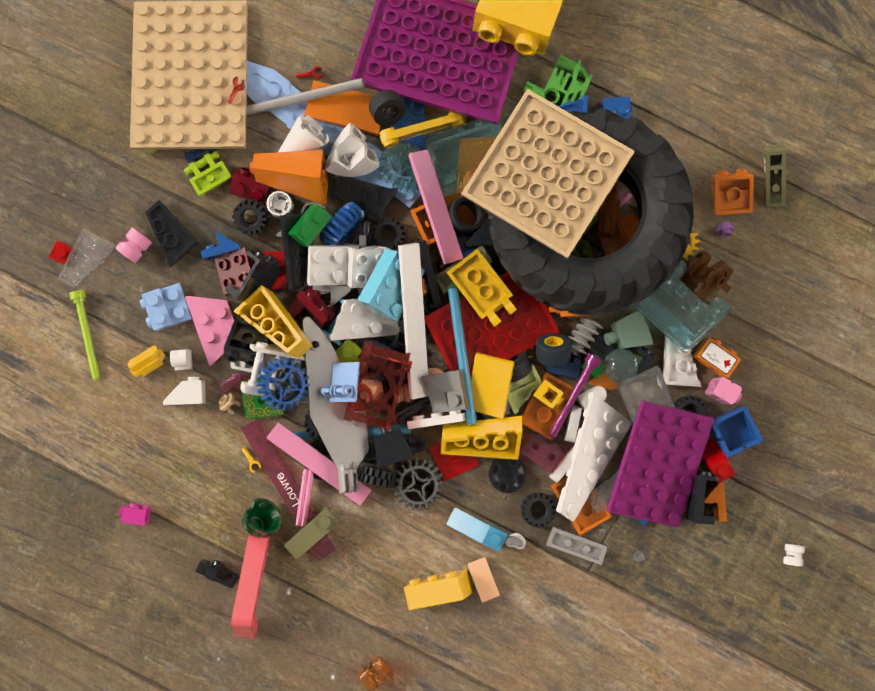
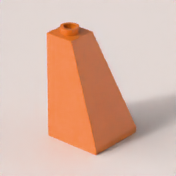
M323 150L254 154L253 162H250V172L254 174L256 182L313 202H318L322 205H327L329 176L325 170L326 163Z

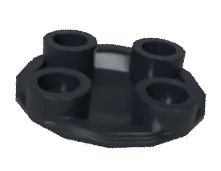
M497 458L489 468L490 482L500 492H516L526 482V468L520 459Z

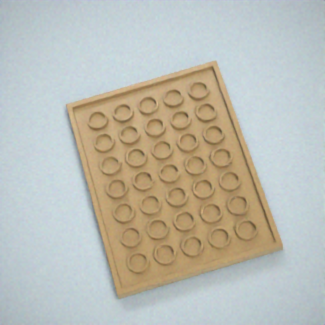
M247 0L134 2L130 148L132 150L246 149Z

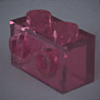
M539 432L536 434L531 433L519 452L553 474L565 456L561 452L563 448L554 442L550 445L545 441L547 438Z

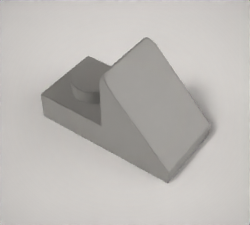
M313 285V290H319L322 294H329L331 292L330 307L353 289L348 285Z

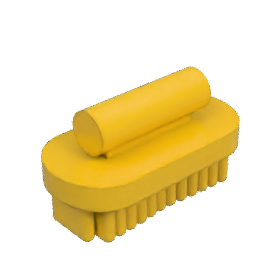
M156 345L148 348L144 353L142 352V354L129 360L128 367L130 372L135 377L140 375L146 376L164 364L165 354Z

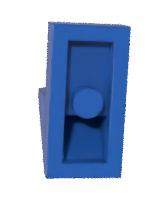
M216 231L219 246L216 244L206 246V250H202L201 254L202 258L207 261L242 249V247Z

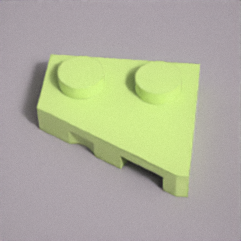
M531 364L532 370L526 377L510 385L508 402L514 414L518 413L519 408L529 399L534 389L542 382L534 364Z

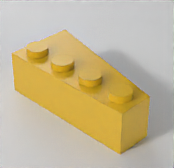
M262 285L234 310L235 313L244 318L280 348L298 359L313 347L274 292Z
M522 416L476 420V424L467 425V421L443 424L441 454L518 460L522 438Z

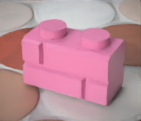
M724 377L713 378L705 391V395L721 404H737L742 397V393H740L742 387L731 383L730 380Z

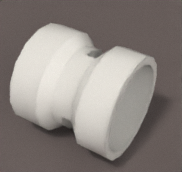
M785 544L786 556L783 559V563L803 566L802 554L805 553V546Z

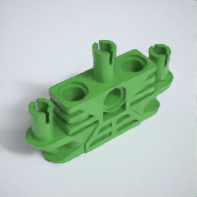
M560 55L556 66L572 74L567 72L565 75L563 74L564 70L559 72L557 71L558 68L555 67L545 89L528 81L523 93L529 89L546 99L547 94H551L555 97V101L551 102L554 105L562 97L561 105H563L565 102L581 99L593 75L590 74L589 76L586 73L580 59L578 62H575ZM578 74L583 77L584 83L576 79ZM569 80V81H571V83H570V85H569V87H568V90L565 91V90H564L565 85H566L567 81Z

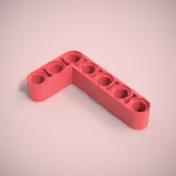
M249 534L231 620L235 637L256 638L258 629L256 608L270 536L254 537Z

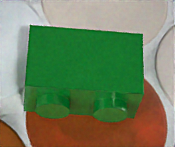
M311 204L288 234L300 245L308 247L332 216L319 204Z

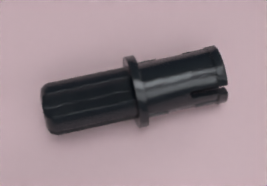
M427 397L419 398L411 404L408 403V406L394 414V418L398 424H401L410 417L417 416L418 412L431 404Z

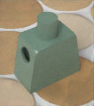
M642 309L610 324L612 332L604 334L605 343L607 345L615 343L618 350L645 347L653 344Z

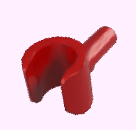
M315 66L312 71L297 73L296 77H313L315 80H320L323 75H316L315 71H321L322 67Z

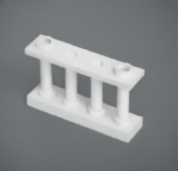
M257 342L256 344H250V348L257 353L251 379L248 382L242 381L240 389L245 394L264 395V393H257V390L262 389V386L256 385L259 382L258 374L261 371L264 353L276 355L275 359H279L280 362L283 357L294 358V364H301L302 360H305V354L298 359L283 349L268 347L267 343ZM280 369L274 372L271 377L279 378ZM291 372V374H292L291 380H292L293 384L296 385V384H297L296 377H295V375ZM269 383L270 391L275 397V387ZM288 391L285 397H282V400L289 399L295 392ZM302 394L305 401L298 400V402L309 404L308 394Z

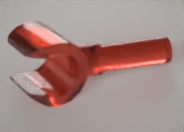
M237 76L233 78L234 88L227 100L228 104L232 103L238 91H243L245 88L244 80L241 84L237 85Z

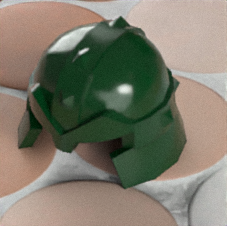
M263 498L253 500L251 508L243 513V519L241 520L242 528L254 537L271 536L272 533L277 532L281 528L283 521L279 508L273 502Z

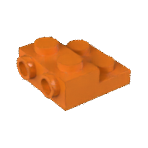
M736 169V173L729 174L727 170H719L717 174L712 175L713 214L752 213L754 175L748 172L747 169Z
M634 213L616 218L615 232L612 237L598 235L604 256L620 250L632 239L639 226L638 216L635 217Z

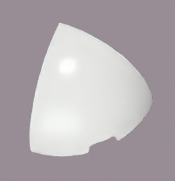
M349 123L333 144L326 161L325 170L338 176L358 177L376 170L379 167V161L375 150L370 149L365 143L367 139L357 127Z

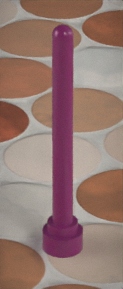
M588 353L585 359L586 367L549 432L551 438L557 436L592 370L600 366L602 359Z

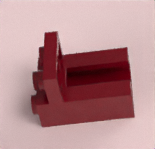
M310 287L305 292H299L296 295L298 298L286 308L294 320L307 309L315 318L313 321L321 330H324L336 318L335 312L337 311L333 306L330 307V303L326 305L323 302L322 298L324 296L318 290L313 291Z

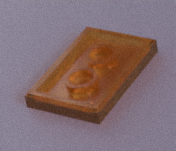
M497 136L460 139L457 194L459 196H462V191Z

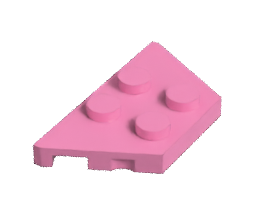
M186 296L185 299L209 366H213L224 354V345L235 320L229 302L227 300Z

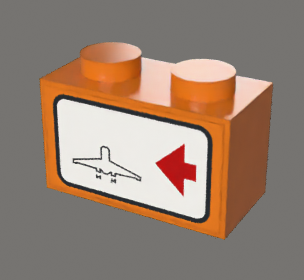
M714 337L705 338L693 355V358L720 377L728 379L741 361L737 357L738 353L730 348H724L721 346L722 342Z

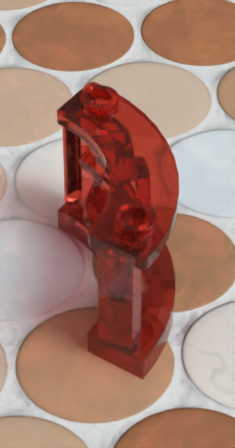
M365 340L359 360L357 401L348 402L343 420L350 422L355 420L389 431L390 426H395L398 414L394 412L405 373L410 372L413 361L409 360L411 353L403 354L372 345L373 342ZM387 360L402 363L400 369L395 370L393 368L395 363H391L388 368L385 363ZM376 366L378 367L374 374H369L367 371L368 367H372L374 370ZM382 371L389 382L390 390L373 400L371 389L366 384H363L362 380L373 379ZM400 375L398 385H396V381L393 376ZM362 392L368 393L369 402H366L367 397L364 399L360 397ZM394 396L392 406H390L386 401ZM377 407V413L380 416V411L386 409V420L372 417L373 408ZM369 409V415L354 412Z

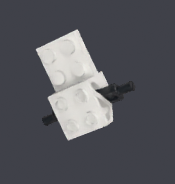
M362 221V234L359 235V244L308 246L307 284L309 286L348 285L350 288H357V296H360L385 249H389L372 245L370 221Z

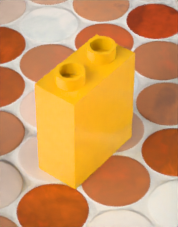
M479 0L472 30L478 32V36L484 41L497 43L499 40L513 44L514 48L521 54L532 56L539 53L544 55L564 0Z

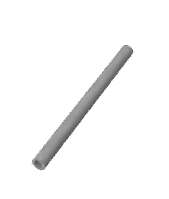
M363 78L247 105L246 116L364 88Z

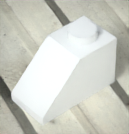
M188 377V381H182L163 401V405L206 404L205 381L200 380L199 377Z

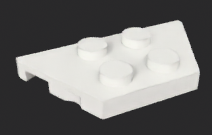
M358 299L344 300L341 306V312L336 318V324L329 335V340L397 335L400 328L397 321L385 318L358 301Z

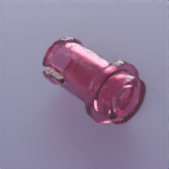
M239 371L233 372L230 377L219 382V387H221L224 393H227L235 386L240 385L241 381L245 380Z

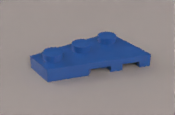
M402 98L406 111L402 119L392 125L394 130L424 122V104ZM425 134L399 141L425 150Z

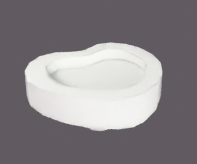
M512 533L506 537L505 544L508 547L523 549L526 545V540L519 533Z

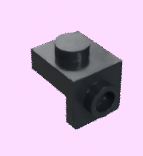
M645 347L635 348L634 352L643 358L633 374L639 378L644 375L647 376L652 369L651 363L655 357Z

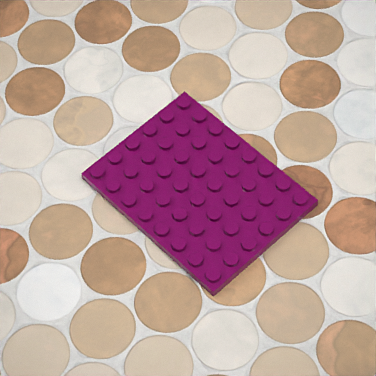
M376 0L351 80L363 78L366 88L380 92L394 90L401 98L498 125L519 52L514 48L513 44L499 40L497 43L484 41L478 36V32L472 30L475 11L478 6L476 4L462 0Z

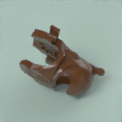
M702 250L696 256L688 259L682 270L683 281L680 284L674 283L672 297L676 303L684 307L682 310L684 316L688 315L691 308L700 301L706 300L711 293L720 289L728 293L732 288L726 282L730 279L734 270L723 260L718 261L709 268L707 265L711 261V255L706 250Z

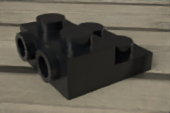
M235 318L224 345V357L230 362L243 361L248 366L253 367L257 352L250 348V344H256L257 342L268 344L270 339L247 321Z

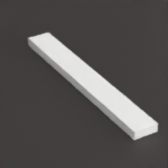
M419 243L398 245L409 397L410 399H417L428 396L421 380L422 376L428 375L420 246Z

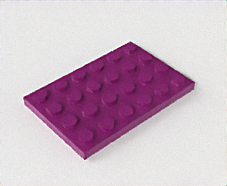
M641 400L607 511L613 514L679 527L693 486L694 474H697L714 418Z

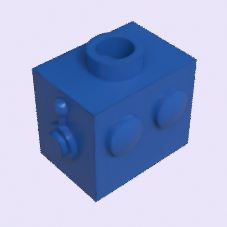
M630 97L603 98L601 108L599 109L610 110L628 119L632 112Z

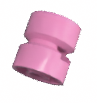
M132 227L126 234L127 239L121 240L116 249L136 264L142 256L141 251H146L152 242Z

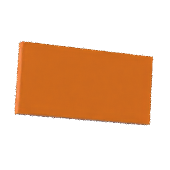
M313 80L311 90L330 86V84ZM354 90L310 100L307 103L304 117L308 115L316 121L344 128L351 123L361 132L375 136L379 135L381 127L374 121L369 111V103L374 95Z

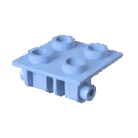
M360 362L333 363L331 386L325 385L321 389L322 395L330 398L329 402L357 401Z

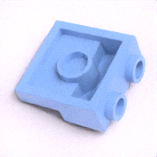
M181 283L141 294L143 299L140 300V304L143 310H147L149 317L146 318V322L149 328H153V331H160L193 319Z

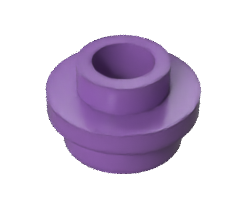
M722 222L716 225L715 234L725 238L732 235L735 229L730 222Z

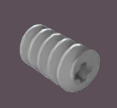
M584 317L580 318L582 324H576L578 331H572L574 337H568L571 341V354L579 359H582L579 354H587L583 349L584 347L591 348L588 341L595 342L592 335H599L596 328L603 329L596 321Z

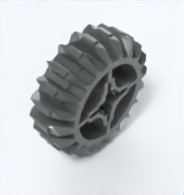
M416 458L415 465H412L411 461L408 460V468L402 464L401 468L404 471H396L400 478H395L398 484L393 485V489L399 488V491L395 492L394 495L398 496L401 494L402 497L399 498L398 502L401 503L405 499L404 507L407 508L409 503H411V510L413 511L415 510V505H419V511H422L423 504H425L427 509H430L428 502L431 501L433 505H436V501L433 498L441 499L437 492H444V489L439 487V485L445 484L444 481H438V478H441L443 474L439 473L436 475L435 472L439 468L435 467L432 470L433 462L426 466V459L422 460V464H418L419 461ZM415 469H424L432 476L421 478ZM410 471L413 481L410 485L403 488V478ZM415 476L417 480L425 482L422 485V493L413 487L416 483ZM434 481V491L427 498L425 486ZM416 491L422 500L411 499L406 493Z

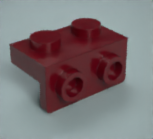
M239 167L233 172L229 193L246 200L248 198H251V200L254 198L258 199L257 202L262 201V205L265 206L270 186L256 182L254 174L250 172V168Z

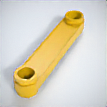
M449 112L447 116L396 130L393 127L387 128L379 134L382 145L385 148H390L405 139L448 127H453V129L463 127L467 124L466 116Z

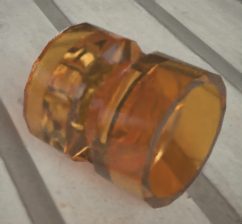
M377 655L370 661V666H364L357 672L359 680L368 691H375L381 686V681L386 682L394 676L391 668L380 655Z

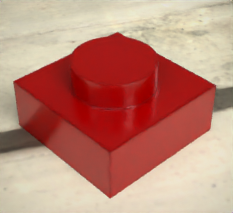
M57 240L48 257L68 266L76 249Z

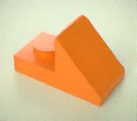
M724 482L720 484L713 483L705 493L704 503H713L711 515L715 517V521L727 522Z

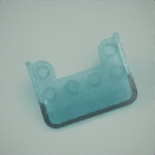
M475 120L425 138L424 143L429 151L441 189L452 188L458 182L456 174H464L471 169L478 168L502 130L499 122L495 125Z
M681 260L671 277L657 291L643 301L634 303V305L679 349L689 351L707 336L733 307L722 298H715L708 306L703 303L679 280L687 270L686 263Z

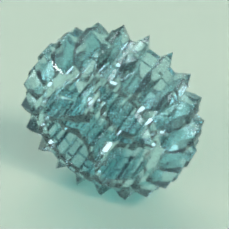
M401 141L399 145L386 148L379 160V171L382 172L381 178H386V184L391 182L392 188L395 186L399 187V191L405 188L408 192L410 188L415 190L418 187L408 155L413 152L423 151V149L418 150L417 144L414 147L410 146V141L407 145H404L403 141Z

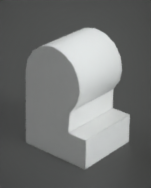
M192 350L170 351L171 366L175 370L193 369Z
M594 386L580 394L577 400L582 409L587 410L590 400L588 399L589 392L596 394L604 401L607 397L606 390L601 386Z

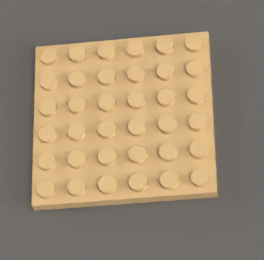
M527 89L461 195L568 259L635 151Z

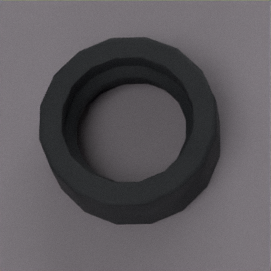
M464 196L456 199L447 209L454 231L459 234L473 233L483 225L485 220L484 208ZM466 205L473 211L475 222L472 225H465L459 220L457 216L458 206Z

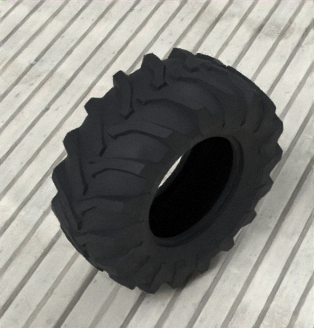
M597 109L595 113L569 111L568 113L635 151L618 180L629 189L636 201L639 212V226L636 233L624 247L613 254L600 258H581L570 255L568 259L489 212L490 234L500 262L510 273L512 280L527 294L536 297L537 301L556 310H568L569 313L579 315L617 312L630 307L636 302L643 301L657 291L671 277L676 267L680 264L688 247L689 237L693 228L694 201L691 185L684 165L679 161L668 141L660 134L656 135L641 120L631 116L626 119L607 109Z

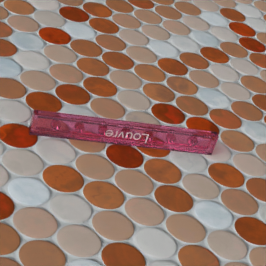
M256 418L240 429L296 521L300 488L274 444L266 438L268 434L259 419ZM310 505L307 524L316 517ZM327 534L311 547L318 560L336 551Z

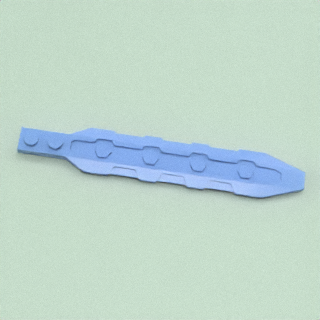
M247 61V94L255 103L301 93L290 84L289 80L274 69ZM308 101L268 110L267 112H271L287 124V127L291 130L297 118L301 114H305ZM317 121L323 127L321 131L323 135L327 134L329 137V142L319 149L323 150V154L328 157L333 144L344 127ZM365 141L370 149L375 150L379 167L371 173L353 178L398 190L395 198L411 209L421 196L420 191L393 172L385 154L370 142L367 143Z

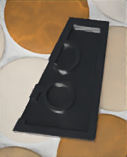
M158 200L145 212L170 268L199 243L162 201Z

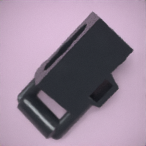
M202 559L195 571L205 576V578L218 582L228 588H233L239 579L237 573L223 568L224 563L218 560H213L211 563ZM227 575L231 576L228 582L225 581Z

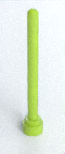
M85 290L73 291L69 293L70 299L73 301V304H76L92 378L98 381L100 373L83 303L86 298Z

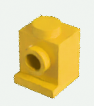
M545 379L542 380L532 395L551 409L554 406L558 408L564 399L561 397L564 393ZM547 392L552 393L551 399L545 397Z

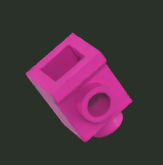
M130 503L127 506L122 505L119 516L122 517L121 522L142 526L149 524L152 505L147 504L143 507L140 503Z

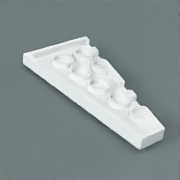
M591 392L588 395L590 400L587 410L585 409L583 413L585 417L582 428L578 431L571 458L573 461L571 468L567 470L566 476H568L566 486L562 488L556 509L557 512L573 522L632 424Z

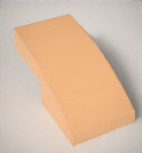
M484 557L467 564L482 603L499 597L500 594L486 558Z

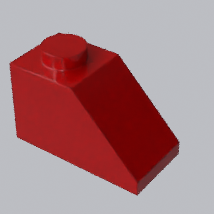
M715 441L707 442L701 460L706 470L713 472L712 476L718 477V481H713V483L720 484L735 476L736 474L727 457Z

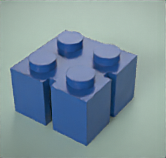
M739 405L714 418L710 433L713 438H718L715 443L727 458L743 451V448H749L763 441L746 405Z

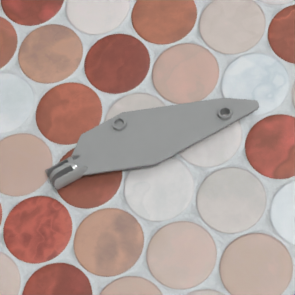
M305 317L302 321L303 333L311 344L312 342L316 343V348L311 347L305 353L306 373L309 376L307 383L310 384L308 387L310 417L338 470L339 493L359 492L357 467L369 450L366 411L358 395L356 402H329L330 398L322 395L321 389L325 385L331 386L333 363L341 362L328 337L310 317Z

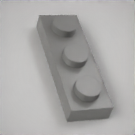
M553 526L546 543L549 547L602 565L608 548L606 545Z

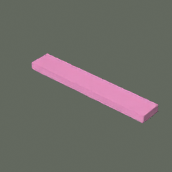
M427 149L410 153L408 156L443 263L445 265L461 261L463 259L462 252L429 151Z
M278 422L266 438L339 490L338 470L334 462ZM358 480L359 492H345L344 495L358 505H361L372 490Z

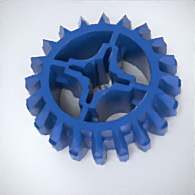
M353 202L347 203L327 223L320 235V240L324 245H342L363 220L364 211Z
M282 358L281 362L279 359H274V364L268 362L267 366L269 369L262 367L261 370L265 374H258V378H261L262 382H257L256 385L262 386V389L257 390V393H264L260 399L262 401L267 400L266 406L272 405L274 410L279 408L280 411H285L286 407L288 410H292L293 405L298 407V400L305 401L302 394L309 393L307 390H304L305 387L310 386L309 383H305L309 376L302 375L306 369L302 368L299 370L300 363L294 364V359H290L287 362L286 358ZM285 368V371L281 373L279 378L271 377L277 370ZM291 372H292V373L295 375V377H296L297 385L293 384V382H292V380H291V378H292ZM276 381H285L284 383L290 387H282ZM269 383L275 387V397L270 391ZM288 391L295 392L289 399L281 401Z

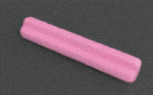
M310 469L303 470L296 525L302 527L307 525L314 472Z

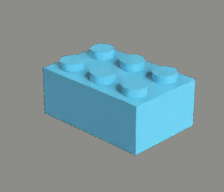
M385 249L363 288L358 301L385 318L397 322L403 313L399 252ZM421 268V276H423L425 270Z

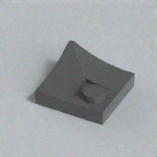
M463 369L421 377L431 402L433 414L470 408Z

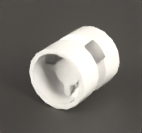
M276 191L269 195L267 199L268 210L278 220H280V215L294 213V202L287 193Z

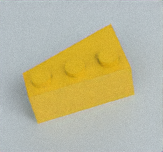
M468 568L447 572L440 576L438 574L431 575L424 580L420 578L409 580V584L404 587L408 608L413 610L464 600L474 592V587Z

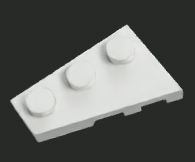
M665 327L662 384L701 387L700 380H698L696 374V364L693 362L691 354L692 348L687 328Z

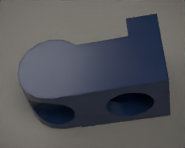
M572 358V363L567 362L561 366L544 365V369L550 374L579 378L582 359Z

